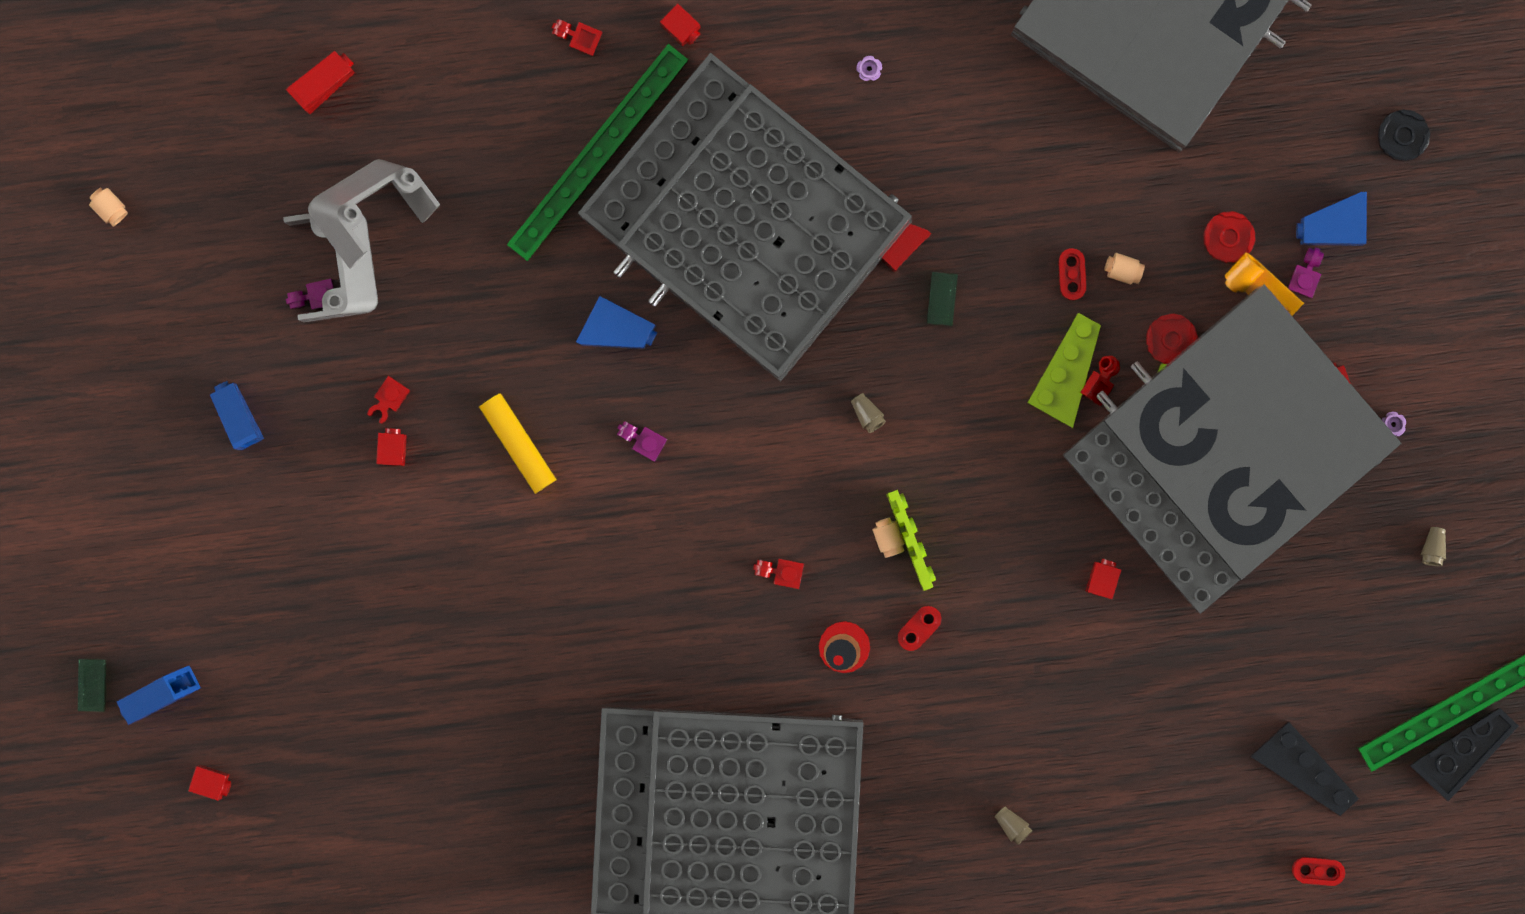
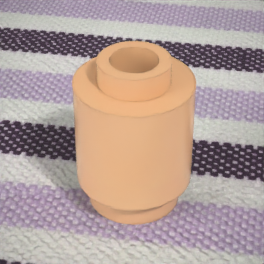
M99 188L90 196L91 202L89 206L106 224L110 223L112 226H115L128 214L124 209L125 205L109 188L104 190Z
M1115 253L1113 257H1108L1104 271L1108 272L1107 277L1130 285L1132 283L1139 284L1145 265L1139 263L1140 261Z
M890 518L877 521V527L872 530L881 553H884L885 558L904 552L903 545L905 543L897 521L891 522Z

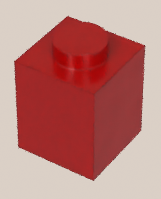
M679 4L660 21V25L682 46L686 43L691 45L700 36L698 32L701 28L700 24Z
M385 428V433H378L376 464L405 466L407 435L400 434L401 429Z
M1102 559L1101 563L1094 562L1085 592L1113 599L1121 569L1115 568L1117 563Z
M198 765L196 766L188 791L218 801L222 799V796L228 795L231 781H228L230 774Z

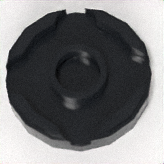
M1405 109L1395 111L1384 118L1379 126L1378 141L1380 148L1393 160H1413L1424 153L1429 145L1430 130L1425 119L1415 111Z

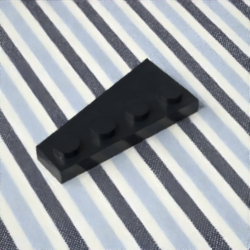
M1497 708L1409 766L1446 801H1449L1519 725L1501 708Z
M1290 722L1283 725L1250 756L1339 816L1359 799Z

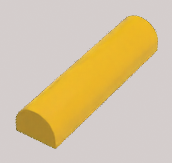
M501 393L479 406L535 494L557 480Z

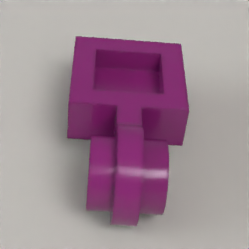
M1319 248L1308 249L1304 258V262L1307 263L1306 268L1296 265L1287 287L1290 291L1310 299L1313 298L1321 274L1312 271L1314 266H1320L1324 253L1320 252Z
M332 279L306 284L307 295H303L302 291L288 293L286 304L290 305V309H296L306 306L305 301L309 300L312 310L323 308V295L328 290L334 289Z
M626 421L622 425L619 424L617 428L619 429L617 435L629 442H631L632 438L637 440L632 448L633 450L654 462L667 441L666 438L646 427L638 435L636 434L638 428Z

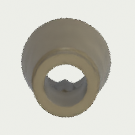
M864 393L851 401L862 428L866 429L868 433L874 432L885 424L884 414Z
M1439 527L1430 528L1420 555L1423 564L1441 567L1443 561H1446L1445 529Z
M1006 806L995 815L1011 842L1014 841L1017 845L1032 832L1028 827L1030 824Z

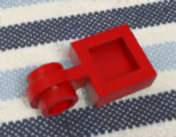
M558 19L556 23H553V35L565 40L567 36H572L569 47L593 57L603 33L602 31L580 22L575 31L570 30L572 25Z
M1105 356L1100 360L1099 370L1101 373L1093 371L1080 392L1100 407L1102 403L1096 397L1097 394L1104 391L1108 396L1114 387V384L1109 380L1120 371L1119 360L1114 356Z
M779 559L777 569L772 568V562L757 560V565L754 564L755 575L770 578V574L774 573L776 574L774 584L799 589L804 567L803 563Z

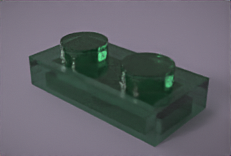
M932 272L926 324L953 326L958 274Z
M79 659L78 711L104 712L106 706V659Z

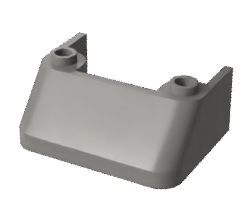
M378 159L317 195L308 206L309 215L349 269L354 267L367 252V249L352 231L362 221V213L357 207V203L392 182L422 223L440 206L439 202L413 169Z
M309 214L283 217L284 223L289 226L311 223L312 231L317 236L326 238ZM363 214L361 223L352 231L367 249V252L354 267L349 269L336 251L341 288L330 289L323 295V311L298 315L299 321L310 322L372 312L377 307L378 295L368 226Z

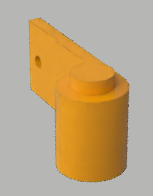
M1244 253L1225 274L1227 279L1225 284L1235 293L1239 290L1249 295L1257 287L1265 284L1285 309L1289 311L1291 316L1304 304L1303 301L1249 253Z

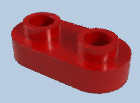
M1070 248L1063 251L1058 259L1059 286L1062 296L1073 301L1081 298L1086 291L1084 255L1079 250ZM1067 258H1074L1076 261L1075 266H1068L1066 263ZM1070 283H1074L1077 285L1076 292H1070L1068 290V285Z
M932 606L920 608L899 631L898 642L900 646L908 651L920 648L940 626V612ZM926 614H931L933 616V622L931 624H926L924 622V616ZM914 633L916 640L913 643L907 642V634Z
M1301 857L1292 866V873L1295 879L1305 884L1336 886L1345 877L1344 866L1334 859ZM1304 865L1309 866L1307 874L1301 873V867ZM1333 867L1335 874L1331 877L1327 876V869Z

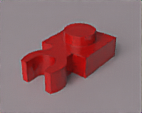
M388 376L374 396L380 402L378 405L372 406L368 410L367 415L372 416L376 410H380L382 418L379 420V423H385L388 419L389 408L396 412L411 390Z

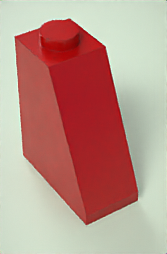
M334 51L286 90L306 112L311 114L355 74L351 69L354 63L344 53L339 56Z
M910 224L885 253L882 261L895 272L931 233L924 228Z

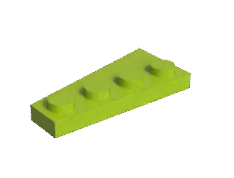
M1077 313L1027 402L1028 404L1073 428L1082 397L1080 392L1085 386L1101 325Z
M898 490L890 492L886 495L923 591L933 588L932 582L936 581L931 566L926 567L923 557L927 555L922 542L917 543L914 533L918 531L913 518L908 519L905 509L908 508L904 494L899 495Z

